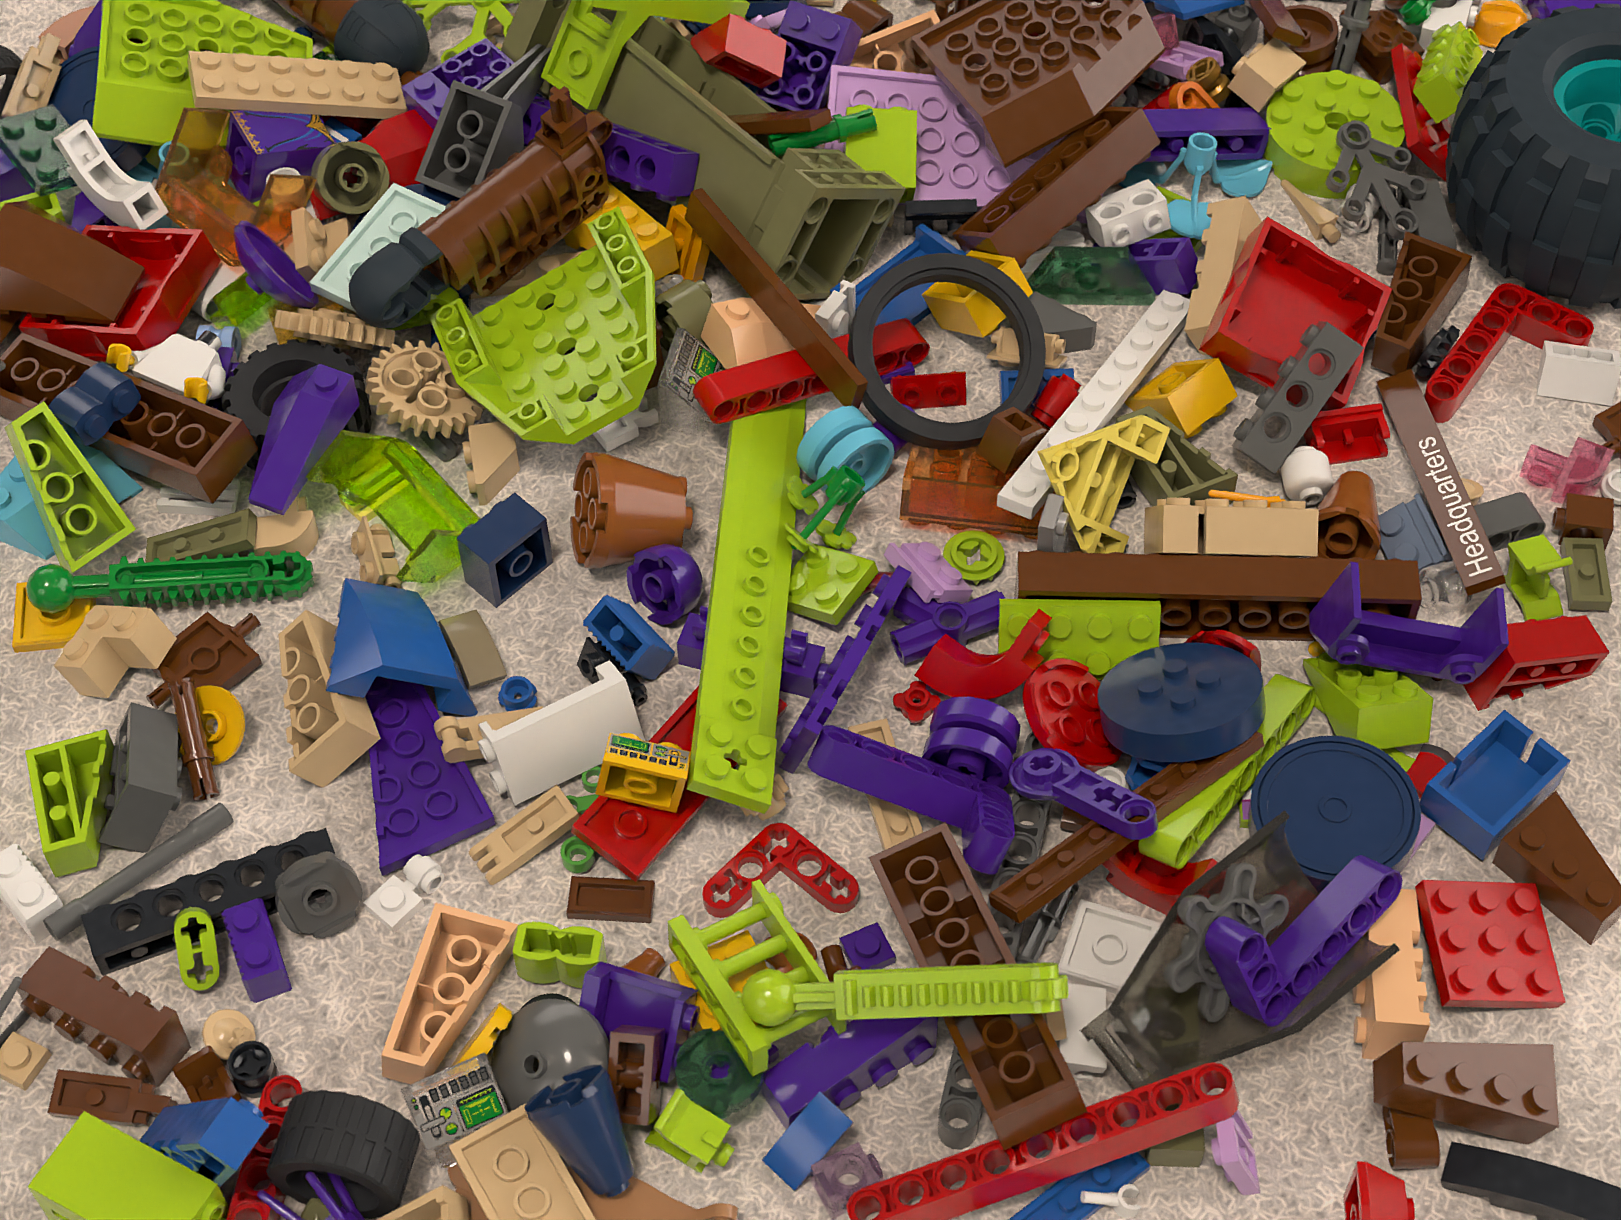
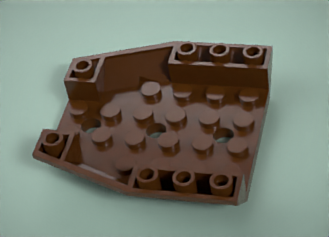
M980 0L898 43L899 48L916 67L926 62L984 129L987 149L1004 168L1094 121L1165 52V47L1142 0ZM1094 1L1097 3H1101L1099 5H1089ZM1034 32H1036L1037 34H1042L1038 37L1029 36ZM973 64L982 66L976 69L969 68Z

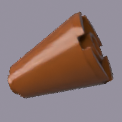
M1347 471L1339 476L1316 508L1319 509L1317 557L1327 559L1356 557L1375 560L1381 547L1375 485L1367 474L1360 471Z

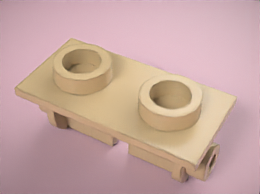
M1001 326L999 330L997 329L992 332L991 343L997 344V346L987 354V359L998 360V364L1002 366H1018L1020 358L1013 328ZM1044 333L1046 346L1044 369H1058L1067 360V356L1058 355L1064 353L1066 340L1060 339L1059 335Z
M362 516L357 531H354L351 537L352 552L354 555H358L360 562V581L400 588L403 578L397 558H383L393 557L395 553L389 530L382 524H373L369 527L367 516Z

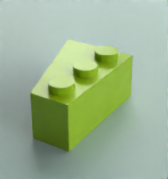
M107 729L25 750L42 851L55 878L97 866L101 847L99 842L100 831L105 826L108 810L104 808L106 796L111 794L114 778L113 775H110L114 744Z

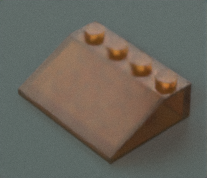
M912 444L903 476L899 520H906L917 526H926L930 523L946 525L952 530L981 529L992 535H1002L1005 533L1022 534L1025 538L1038 540V525L1045 503L1032 520L997 506L998 493L1019 467L1005 474L989 466L987 460L976 453L978 446L958 450H938Z

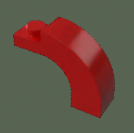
M1038 609L1028 620L1012 646L1002 653L993 655L973 652L945 634L932 647L914 676L936 691L951 697H975L987 700L1005 695L1020 686L1044 660V657L1038 654V651L1050 636V633L1045 628L1052 617Z
M1139 840L1132 841L1102 863L1109 871L1105 879L1123 894L1164 915L1181 919L1178 915V906L1184 897L1201 895L1209 899L1214 894H1220L1227 872L1214 858L1187 863L1182 869L1178 870L1141 854L1138 849Z

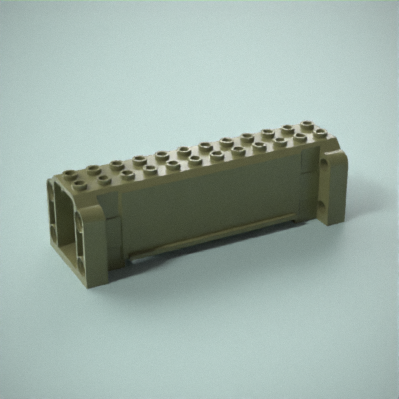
M521 0L502 44L501 51L513 62H516L536 44L552 48L571 0ZM593 7L592 13L612 25L617 10ZM650 15L623 45L597 110L586 109L571 98V104L581 112L588 114L591 111H598L612 123L699 153L693 190L702 188L798 300L827 299L830 296V290L842 280L852 283L861 276L906 190L886 172L865 171L840 150L823 149L819 145L808 149L787 148L784 155L776 157L770 150L768 135L750 136L727 116L777 111L731 74L705 63L692 47L690 41L660 17ZM545 80L538 92L549 100V90L554 86ZM677 196V201H662L670 203L672 206L683 204L687 208L690 196Z

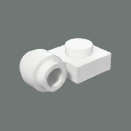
M420 854L413 856L403 869V873L406 875L405 882H402L393 874L363 902L365 909L393 933H396L425 906L423 899L418 894H422L424 891L427 894H432L444 881L445 876L442 873L441 866L429 856L422 857Z

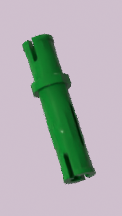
M871 108L843 117L841 114H836L832 116V121L829 124L812 132L768 135L769 147L772 153L778 157L784 155L787 148L808 149L836 140L838 143H843L847 141V137L877 131V122Z

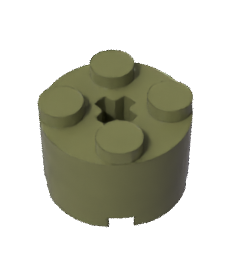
M356 141L338 142L327 146L317 156L312 167L311 181L315 195L325 206L340 213L360 214L372 209L388 190L389 172L382 157L373 147ZM352 168V175L357 176V182L350 183L347 187V181L343 179V173L350 172Z
M685 279L655 297V318L658 320L663 332L660 345L667 352L674 349L678 354L687 359L688 362L689 359L680 352L681 347L690 353V362L698 342L710 350L701 338V333L711 304H713L711 300L712 293L708 285L701 279L696 282ZM686 334L689 337H693V345L684 339ZM683 341L692 347L691 352L682 346Z

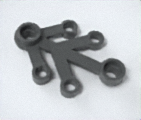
M1350 121L1342 125L1336 134L1337 145L1342 151L1335 168L1330 171L1326 179V186L1333 192H1342L1349 183L1350 175L1348 170L1354 157L1361 167L1353 193L1342 207L1343 217L1351 222L1361 219L1366 210L1364 202L1371 186L1389 218L1387 229L1391 237L1396 240H1403L1405 231L1414 234L1419 226L1417 214L1411 209L1400 208L1387 184L1402 188L1405 196L1410 200H1420L1424 196L1428 188L1426 180L1420 176H1410L1400 172L1407 168L1412 159L1410 151L1404 147H1393L1373 139L1369 127L1361 121ZM1371 154L1387 159L1389 167L1375 162ZM1395 156L1401 157L1404 162H1399ZM1333 177L1340 178L1343 183L1336 182ZM1411 185L1419 187L1420 191H1415ZM1349 206L1356 207L1359 212L1351 211ZM1397 225L1403 226V227L1405 228V230H1404V229H1401V228L1398 227Z

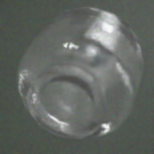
M1452 561L1428 566L1419 572L1422 595L1420 606L1427 613L1434 616L1463 610L1470 604L1473 595L1467 596Z

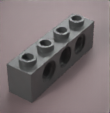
M1319 321L1317 325L1312 323L1304 331L1299 340L1302 344L1299 351L1294 357L1289 355L1283 361L1277 371L1280 378L1273 388L1268 386L1263 390L1255 403L1259 408L1250 420L1245 418L1233 434V437L1236 438L1232 445L1234 448L1274 474L1277 473L1364 349L1363 346L1328 322ZM1319 353L1324 358V368L1318 374H1313L1309 370L1308 362L1312 355ZM1297 384L1302 389V399L1298 404L1291 406L1287 402L1286 393L1291 386ZM1276 416L1281 423L1280 430L1276 435L1268 437L1264 431V424L1268 418Z

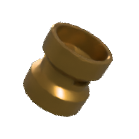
M1213 57L1200 59L1187 71V81L1198 83L1217 104L1227 98L1232 91L1227 87L1231 81L1225 74L1220 73V65Z

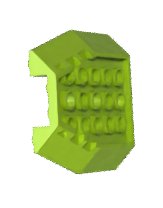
M102 0V21L92 129L98 138L162 146L169 141H179L189 151L226 149L231 111L236 110L195 108L188 68L189 51L208 49L215 53H245L259 56L309 59L313 58V39L216 0ZM137 38L142 40L144 43H133L129 39Z
M619 206L587 224L597 245L581 252L568 262L550 270L547 274L517 289L514 293L486 307L474 316L461 298L442 306L439 310L428 315L458 386L523 440L574 445L639 408L656 366L655 275ZM554 303L552 307L544 310L547 305ZM575 347L573 352L564 355L569 349ZM597 393L593 400L586 402L591 395Z

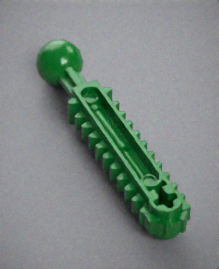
M284 550L280 552V555H271L270 551H267L264 556H255L254 552H250L248 557H239L238 553H234L232 558H224L222 554H218L217 558L208 559L206 555H202L201 559L192 560L191 556H186L185 560L176 561L175 557H170L169 561L160 562L159 558H154L153 562H144L143 558H138L137 563H129L126 556H122L119 564L109 565V574L73 576L70 571L60 565L48 564L38 567L29 576L26 592L28 600L34 607L42 612L54 614L65 611L75 599L112 597L115 606L132 607L139 604L140 607L145 608L147 604H156L157 608L162 607L163 603H172L173 607H176L179 602H188L189 606H193L195 601H203L205 605H209L211 600H219L221 604H225L227 599H235L236 603H241L242 598H251L252 602H257L258 597H267L268 601H272L274 596H282L284 600H288L289 597H303V593L309 587H313L314 581L312 562L302 556L299 551L286 553ZM293 573V576L288 577V574Z

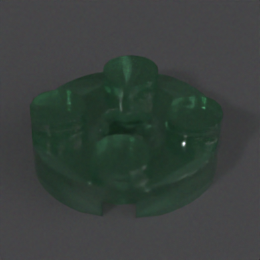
M712 1028L701 1030L688 1038L677 1054L675 1075L678 1089H681L692 1102L720 1119H725L732 1113L747 1107L761 1091L765 1080L764 1071L752 1076L724 1031L713 1032ZM714 1064L718 1067L727 1064L730 1066L727 1070L728 1076L722 1079L712 1078L710 1067Z

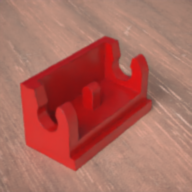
M1377 403L1320 411L1303 436L1307 446L1314 447L1316 450L1326 454L1329 465L1387 457L1388 448L1384 439L1390 438V431L1383 413L1382 404Z

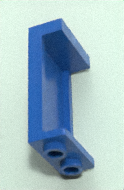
M921 223L916 227L913 243L856 285V309L868 290L893 267L912 258L927 254L953 253L966 255V253L951 245L938 232L932 231ZM935 282L917 285L897 295L879 314L875 326L902 318L909 319L915 326L932 313L922 294ZM840 283L830 290V295L834 290L840 292Z

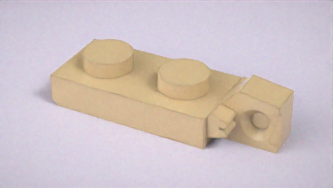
M47 33V35L41 37L37 48L34 46L29 47L28 52L24 55L1 116L30 130H37L61 70V66H59L60 59L54 57L61 40L60 38Z

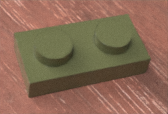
M1564 537L1560 546L1562 558L1571 557L1573 561L1572 565L1563 567L1569 610L1609 611L1613 601L1603 539Z

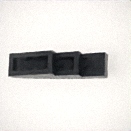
M1451 1141L1440 1180L1444 1189L1488 1197L1493 1206L1537 1214L1538 1220H1621L1620 1187L1545 1162Z

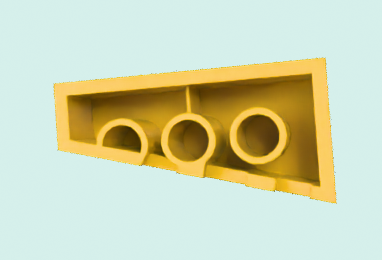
M609 181V196L604 205L563 237L566 245L574 249L582 247L588 250L597 244L587 224L619 206L655 275V281L680 268L673 234Z

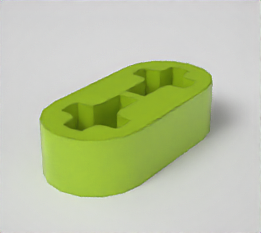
M189 907L182 910L174 921V936L180 975L183 983L188 988L205 990L216 983L220 971L214 927L211 916L205 910L199 907ZM196 917L198 924H206V928L199 930L200 944L197 945L191 944L189 932L181 931L182 927L188 926V918ZM202 952L204 965H212V970L206 971L205 979L197 980L195 973L188 974L187 972L188 969L194 968V953Z

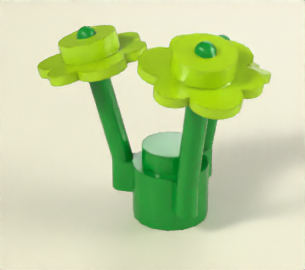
M842 465L839 469L832 466L823 477L809 486L805 483L803 484L798 476H791L790 482L787 483L788 498L796 509H804L806 514L812 515L814 511L819 509L818 502L812 494L826 484L828 488L825 490V493L829 498L801 533L786 522L784 525L785 529L790 532L786 539L792 544V549H798L805 553L809 548L816 554L819 549L807 539L815 529L816 533L822 536V541L827 546L834 549H841L842 547L851 549L857 538L853 533L846 531L845 525L856 504L865 495L864 490H862L865 487L863 478L846 465ZM845 502L847 503L837 523L833 524L824 519L836 504L843 506Z

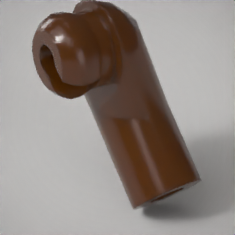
M829 945L820 951L829 982H834V974L837 971L862 970L859 965L847 969L840 945Z

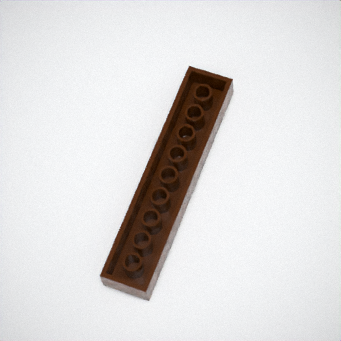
M1040 550L1030 552L1018 551L1014 599L1160 601L1159 638H1190L1199 631L1207 632L1219 629L1236 634L1246 640L1316 641L1310 633L1309 614L1351 561L1357 562L1359 565L1361 610L1416 620L1422 602L1418 561L1401 560L1397 558L1371 560L1356 557L1327 559L1321 557L1283 558L1281 556L1243 557L1241 555L1203 556L1201 554L1163 555L1161 553L1123 554L1121 552L1108 554L1084 553L1081 551L1065 553L1044 552Z

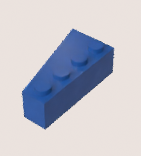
M232 1097L164 1107L139 1141L217 1183L220 1188L238 1169L269 1126V1123L261 1119L263 1116L262 1111L251 1102L240 1099L238 1102Z

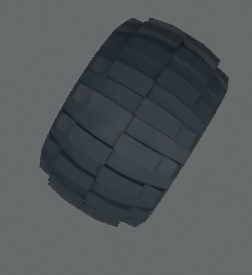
M1596 3L1594 8L1579 9L1573 5L1553 10L1548 18L1540 19L1534 17L1520 25L1516 30L1502 37L1495 51H1487L1476 66L1457 104L1447 143L1448 154L1445 164L1449 203H1455L1456 222L1475 251H1482V255L1489 259L1488 265L1504 278L1513 276L1524 282L1526 289L1545 298L1548 294L1568 299V305L1592 308L1594 303H1610L1614 309H1620L1621 7L1619 4Z

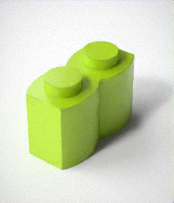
M537 921L518 925L512 952L517 975L526 981L547 984L560 980L571 987L582 988L585 973L600 961H607L603 934L595 929L573 926L560 930L552 924Z

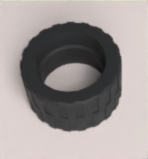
M318 1090L303 1092L294 1096L289 1102L267 1167V1176L270 1178L271 1183L279 1188L282 1193L302 1204H307L311 1198L320 1199L306 1179V1174L313 1172L340 1208L343 1204L327 1172L339 1175L360 1214L364 1218L377 1219L400 1207L419 1146L420 1134L409 1119H406L398 1111L380 1102L340 1091Z

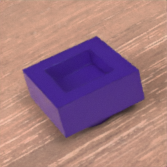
M878 922L839 938V945L851 967L859 965L862 970L882 969L896 963V955Z

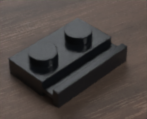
M977 199L905 201L904 235H912L915 238L916 227L922 223L932 231H936L939 234H948V236L954 238L952 233L977 213Z

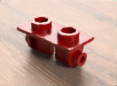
M952 371L949 373L910 376L897 375V377L890 379V391L900 404L908 405L912 409L966 405V372Z

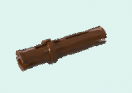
M181 678L182 685H178L177 680L168 684L185 754L181 757L183 766L188 768L193 790V800L203 801L207 800L206 795H210V798L220 795L212 767L215 757L214 752L208 749L194 686L195 681L193 678Z

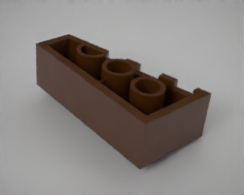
M1405 231L1395 272L1390 283L1392 291L1375 336L1372 367L1393 375L1412 369L1418 357L1427 347L1467 287L1472 261L1471 255Z

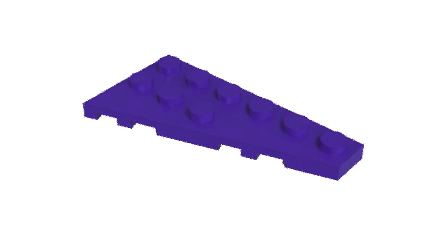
M898 565L891 577L883 574L872 594L878 597L873 608L865 604L854 625L860 627V630L855 638L849 635L846 636L836 656L779 751L784 753L785 757L779 768L794 774L821 732L826 720L836 706L838 699L851 680L912 572Z
M376 676L365 698L381 738L369 748L376 815V835L379 848V868L381 875L384 876L404 867L417 854H420L422 857L428 856L492 827L496 823L492 811L465 762L450 763L444 759L441 750L443 741L437 738L433 726L441 717L423 684Z

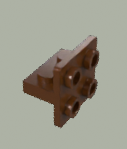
M1386 9L1370 10L1367 19L1370 25L1366 31L1362 32L1355 60L1374 81L1379 83V85L1389 83L1394 75L1391 49L1403 43L1412 53L1416 51L1421 57L1425 50L1418 44L1416 36L1405 30L1398 22V17L1393 12Z

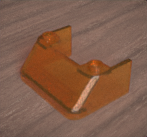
M184 107L158 177L155 191L168 210V213L165 214L182 229L203 230L216 251L218 258L231 267H243L239 261L234 240L235 226L241 220L247 221L262 230L274 242L280 244L293 234L291 211L302 207L306 208L316 178L307 175L270 174L258 207L227 184L232 172V160L229 153L219 144L230 113L227 110Z

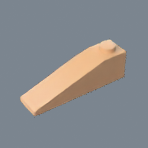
M741 297L711 304L701 338L725 369L795 350L752 298ZM801 303L815 319V313L821 306Z

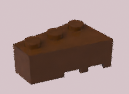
M1557 791L1553 792L1501 839L1492 863L1516 883H1536L1540 903L1588 944L1592 945L1618 921L1621 915V884Z

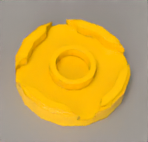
M499 1003L489 1013L447 1072L449 1077L456 1079L457 1083H460L458 1077L462 1075L469 1077L468 1073L471 1071L468 1070L477 1067L493 1047V1042L498 1036L497 1032L502 1029L505 1030L513 1016L510 1009Z

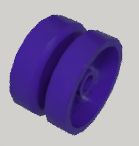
M953 697L941 701L934 709L930 723V736L926 739L922 758L1003 789L1010 780L1008 774L1010 766L1013 764V755L1017 750L1021 726L1012 713L1003 706L989 700L975 697Z

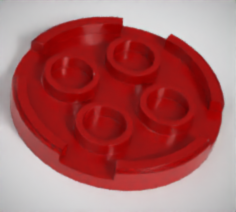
M1064 658L1046 661L1027 678L1023 689L1024 711L1033 733L1044 748H1057L1067 751L1076 758L1080 766L1092 772L1110 767L1119 760L1123 751L1112 745L1104 735L1097 695L1100 682L1088 673L1089 667L1077 661Z

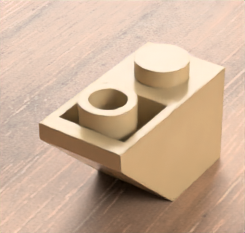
M501 421L467 426L469 441L462 442L465 463L473 464V470L466 471L469 492L477 493L479 506L487 505L520 471L515 434Z

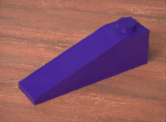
M318 364L292 377L274 402L248 498L250 504L284 516L360 405L353 375Z

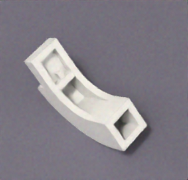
M79 120L53 139L70 165L66 170L78 187L101 212L118 225L145 230L168 213L167 208L150 182L137 181L129 177L116 165L87 120Z

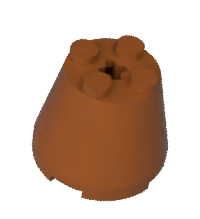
M585 452L582 455L573 482V490L578 491L574 505L575 516L570 517L572 548L577 563L585 564V568L600 569L632 562L635 560L634 555L637 552L649 547L670 544L682 548L684 530H690L693 522L692 508L687 507L685 501L687 494V479L685 476L672 475L602 452Z

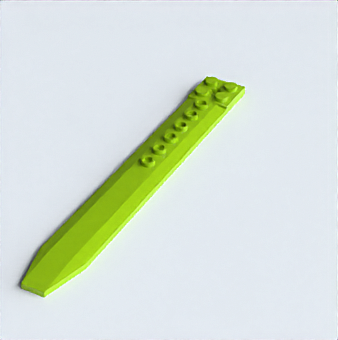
M807 398L730 421L687 790L762 814L766 813L772 801L777 747L775 735L793 551L792 544L786 539L790 532L785 529L784 525L787 522L795 528L796 508L788 498L787 483L790 482L791 476H800V467L798 466L796 455L798 446L803 439ZM725 758H730L737 762L739 765L738 769L731 768V762Z

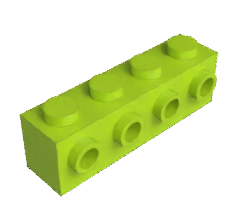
M1461 21L1451 27L1449 24H1445L1432 34L1430 45L1427 47V53L1422 61V67L1417 74L1418 78L1413 89V93L1436 124L1456 112L1464 87L1483 55V51L1479 47L1477 35L1471 28L1466 29Z

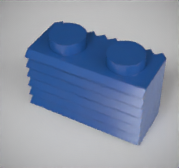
M603 596L583 621V626L593 633L592 636L597 637V641L606 647V651L611 652V656L616 657V661L620 662V666L625 667V671L648 680H655L675 656L674 650L629 603L626 604L617 598L614 599L612 596Z

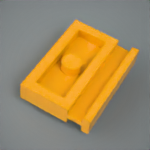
M683 204L671 207L666 229L673 234L680 268L669 274L682 275L684 280L689 279L696 282L703 279L710 248L684 219L687 208Z

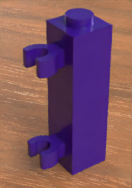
M701 606L699 609L700 615L689 613L677 641L678 664L701 670L708 614V607ZM792 629L791 638H784L780 691L810 699L830 664H826L825 647L808 643V633Z

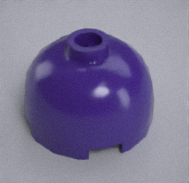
M663 544L646 548L634 555V564L627 567L626 571L627 586L634 603L641 602L653 613L647 617L650 621L660 625L669 624L683 618L696 607L702 595L703 580L698 564L687 551L674 545Z

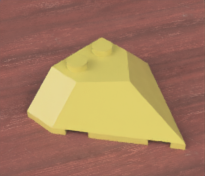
M1139 415L1037 451L1056 495L1064 496L1063 511L1069 513L1068 522L1082 552L1108 554L1124 552L1129 536L1109 527L1135 458L1157 464L1171 428L1147 416Z

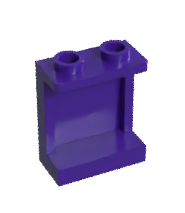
M602 961L588 970L584 976L579 1005L588 1010L598 1020L605 1031L609 1045L610 1032L622 1024L666 1028L660 1081L669 1084L680 1072L684 1073L686 1071L692 1053L691 1047L687 1046L689 1032L695 1029L700 1013V1007L695 1005L698 990Z

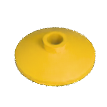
M201 686L195 688L208 749L214 752L215 760L212 762V766H215L230 759L238 750L244 737L245 717L239 701L231 692L218 686ZM217 720V722H218V728H217V731H216V733H215V732H214V729H213V725H214V722ZM181 744L179 751L182 755H185L183 745Z

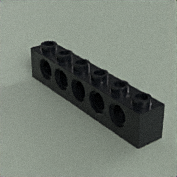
M327 829L302 833L296 839L276 846L263 847L254 854L237 860L221 862L215 868L195 875H184L173 883L156 889L142 890L135 894L134 897L114 904L100 905L92 912L81 915L92 956L102 976L176 950L174 921L182 910L189 907H199L211 916L215 935L226 931L221 915L223 911L236 905L259 898L263 899L268 915L278 913L275 903V882L277 877L285 872L293 863L305 857L318 855L322 852L335 854ZM262 881L256 886L248 887L253 882ZM318 889L313 891L308 901L324 896L328 890ZM221 895V897H219L215 901H208L210 898L214 896ZM180 910L173 916H167L172 911ZM191 917L188 918V926L182 927L181 931L189 932L192 944L200 941L199 930L206 928V924H198L197 918ZM133 925H139L134 930L126 931L129 927Z

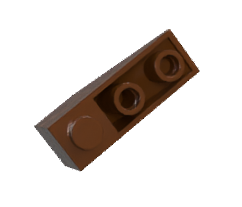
M1011 407L993 415L976 453L987 460V463L993 469L1005 474L1020 467L1050 429L1021 410Z

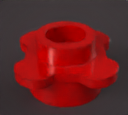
M922 681L911 682L909 689L903 693H896L893 697V705L896 708H900L903 716L912 723H920L927 719L941 702L940 697L932 695L926 689V684ZM917 699L920 700V703H914L913 701Z

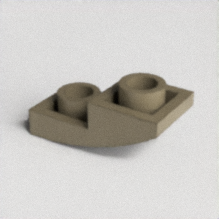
M476 609L439 620L440 629L452 657L457 660L467 690L505 679L507 672L484 621Z

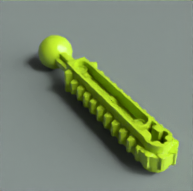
M1052 962L840 970L834 974V982L794 983L788 975L779 970L765 969L756 972L747 980L743 987L742 1003L745 1012L753 1021L760 1025L773 1027L785 1023L793 1016L796 1010L836 1009V1020L1050 1013L1060 1011V999L1068 998L1069 994L1068 976L1059 975L1058 963Z

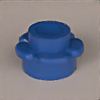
M510 677L501 686L498 694L499 704L505 706L507 712L533 708L537 702V697L535 696L537 689L525 677ZM516 695L522 696L520 699L514 698Z

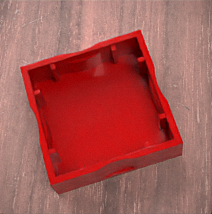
M1267 216L1248 235L1199 350L1213 358H1219L1223 364L1265 388L1268 386L1273 388L1280 378L1277 371L1283 361L1289 355L1294 357L1301 348L1302 344L1299 340L1304 331L1312 323L1317 325L1319 321L1328 322L1364 347L1320 411L1341 409L1347 404L1363 364L1366 344L1377 329L1392 288L1349 263L1327 255L1311 241ZM1316 353L1309 359L1308 367L1313 374H1318L1324 368L1323 356ZM1297 384L1293 385L1286 393V399L1295 405L1302 399L1303 393L1300 386Z
M86 225L82 231L83 233L145 267V274L117 322L107 325L67 321L64 316L51 314L47 318L32 317L31 312H28L19 325V329L22 333L93 361L106 362L108 348L111 344L115 343L126 345L132 351H144L163 343L168 337L176 334L221 260L201 229L157 228L141 230L127 226Z

